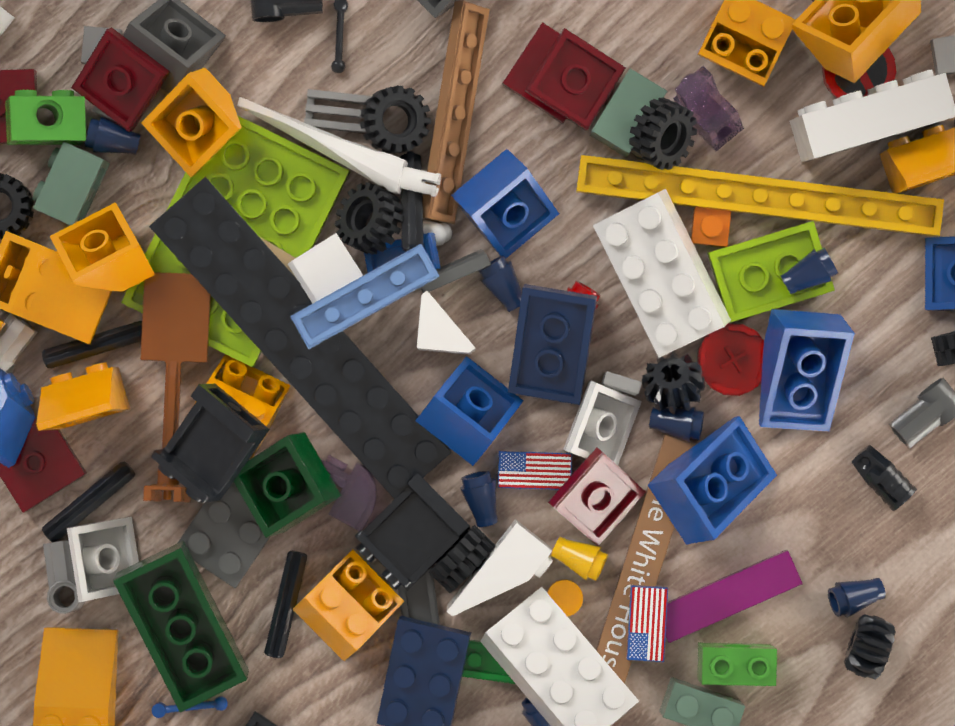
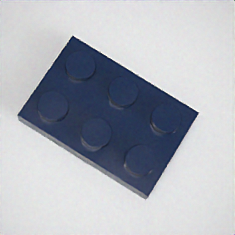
M524 284L508 393L580 405L597 296Z
M400 616L397 621L376 724L383 726H452L472 632Z

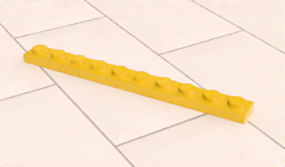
M587 155L580 156L576 193L641 201L666 189L674 205L729 210L731 212L934 237L940 236L944 199L673 166L669 170L665 168L661 170L644 162Z

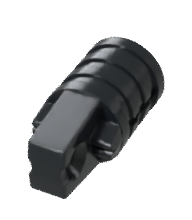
M871 445L865 447L852 460V464L867 485L882 498L885 504L889 505L892 511L902 506L917 491V488L902 475L903 473L897 470L891 461Z

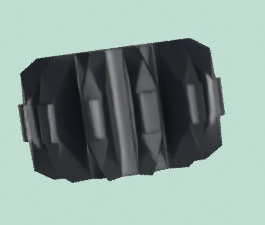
M673 351L670 358L658 357V364L647 363V374L642 376V385L645 389L644 394L646 400L649 403H654L655 408L659 412L669 407V411L673 415L677 408L680 407L689 412L690 402L700 403L701 391H704L705 380L702 377L701 366L698 362H692V358L688 353L678 358V355Z
M862 615L858 622H856L845 653L844 664L847 670L863 678L868 677L876 680L881 676L895 640L896 631L894 625L875 615Z

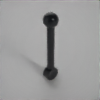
M335 0L334 9L337 12L335 60L331 64V69L335 73H342L345 70V63L342 61L344 13L348 10L347 0Z

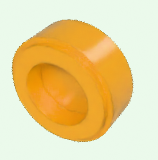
M557 580L547 590L549 596L567 617L577 613L582 606V591L571 580Z

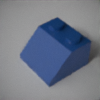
M508 149L503 151L451 195L499 256L503 255L505 259L559 215V212L528 168Z
M466 356L416 419V422L474 466L524 400L516 394L508 393L506 386Z
M0 368V463L9 468L15 465L35 420L31 407L35 400L31 390L25 383L20 384L11 372L7 374Z

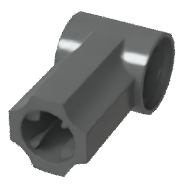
M944 377L938 379L922 391L918 396L919 400L889 423L894 434L907 448H912L939 425L943 426L955 418V391Z

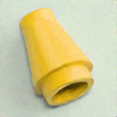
M560 536L553 548L551 557L561 561L586 581L588 578L597 581L607 561L608 554L601 551L602 547L567 540Z

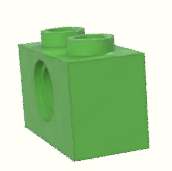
M16 90L15 96H9L5 101L7 145H62L63 141L71 145H81L86 141L85 96H74V91L72 90L52 91V96H37L36 90ZM41 108L50 110L54 115V124L51 126L42 125L37 120V110Z
M698 642L697 679L702 685L776 686L777 649L773 645Z

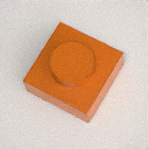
M694 207L690 236L693 244L727 247L731 211Z

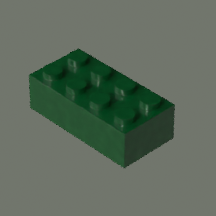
M184 540L117 572L113 582L180 713L248 679L249 669Z

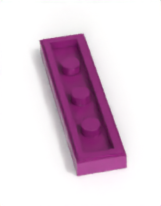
M784 550L667 602L666 639L668 643L802 585L803 583L789 551Z

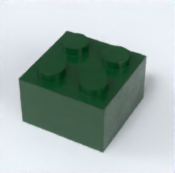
M305 432L287 435L250 459L234 480L236 487L265 538L286 532L341 497L339 490Z

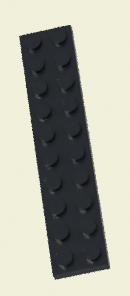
M206 176L149 226L394 499L408 487L407 483L417 473L424 478L451 454L442 441L416 422L419 415L344 331L311 349L307 348L290 316L311 305V300L296 277Z

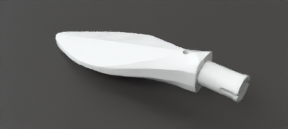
M239 97L238 107L375 184L385 187L390 192L400 194L402 189L428 194L432 197H436L439 188H436L437 186L426 184L425 182L440 185V173L407 167L408 162L404 159L342 139Z

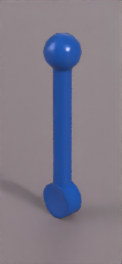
M219 696L214 701L201 702L185 711L209 708L223 711L227 708L228 701L225 697ZM162 702L156 703L152 707V714L156 718H161L166 713L179 712L176 705L166 706Z

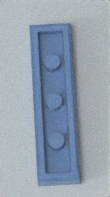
M419 244L290 317L307 348L311 349L439 278V274L422 244Z

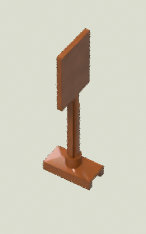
M154 272V276L144 280L140 360L165 361L166 363L162 449L166 447L179 428L182 364L184 362L208 363L211 295L192 274ZM159 469L157 484L144 486L143 501H162V491H164L163 500H172V491H174L173 502L191 503V497L185 492V486H180V482L177 479L165 476Z

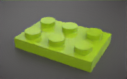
M814 221L707 253L721 301L731 319L729 323L835 291L831 281L797 291L791 295L780 276L789 271L813 249L816 252L822 249Z

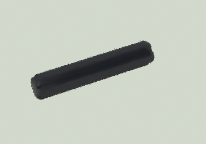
M408 151L407 154L400 156L401 159L408 162L407 167L422 170L420 154ZM402 189L400 194L404 211L401 212V215L404 216V220L401 222V241L403 251L407 252L419 244H422L424 248L423 193Z
M142 321L94 334L91 344L74 340L44 349L42 351L44 364L47 368L52 369L141 342Z
M125 461L116 465L42 527V531L47 539L51 542L61 539L67 534V528L79 524L135 477L134 470Z
M291 550L287 554L264 650L265 655L269 657L282 658L285 654L294 616L293 608L297 603L307 561V554Z

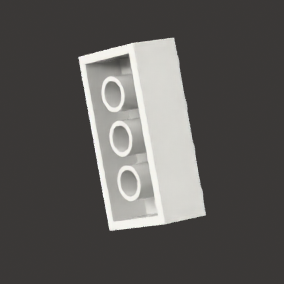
M931 69L902 79L904 85L899 87L897 80L868 89L869 95L865 97L862 96L860 90L832 100L834 106L827 107L826 102L822 101L797 110L799 117L790 120V125L801 163L955 117V104L946 73L934 76Z
M666 189L593 225L659 358L725 327L731 321Z
M540 587L486 631L480 641L550 726H612L639 702L543 587Z

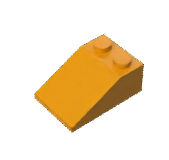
M107 362L86 367V375L73 378L70 372L50 378L51 385L41 387L36 422L38 431L61 430L130 410L119 367L108 368Z
M44 628L34 701L33 726H115L118 629Z

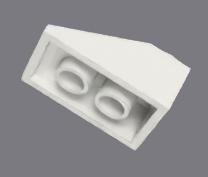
M515 519L495 544L496 547L475 569L448 603L447 612L454 616L529 581L534 574L540 578L553 561L549 556L552 552L550 546Z

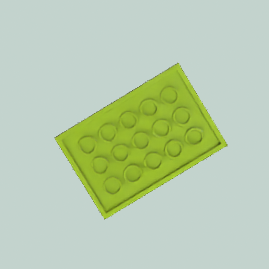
M238 116L242 128L193 177H190L185 172L168 209L206 176L259 237L297 258L314 247L350 174V170ZM155 234L145 253L153 271L191 274ZM144 281L127 289L121 302L143 313ZM211 296L208 346L254 368L261 350Z

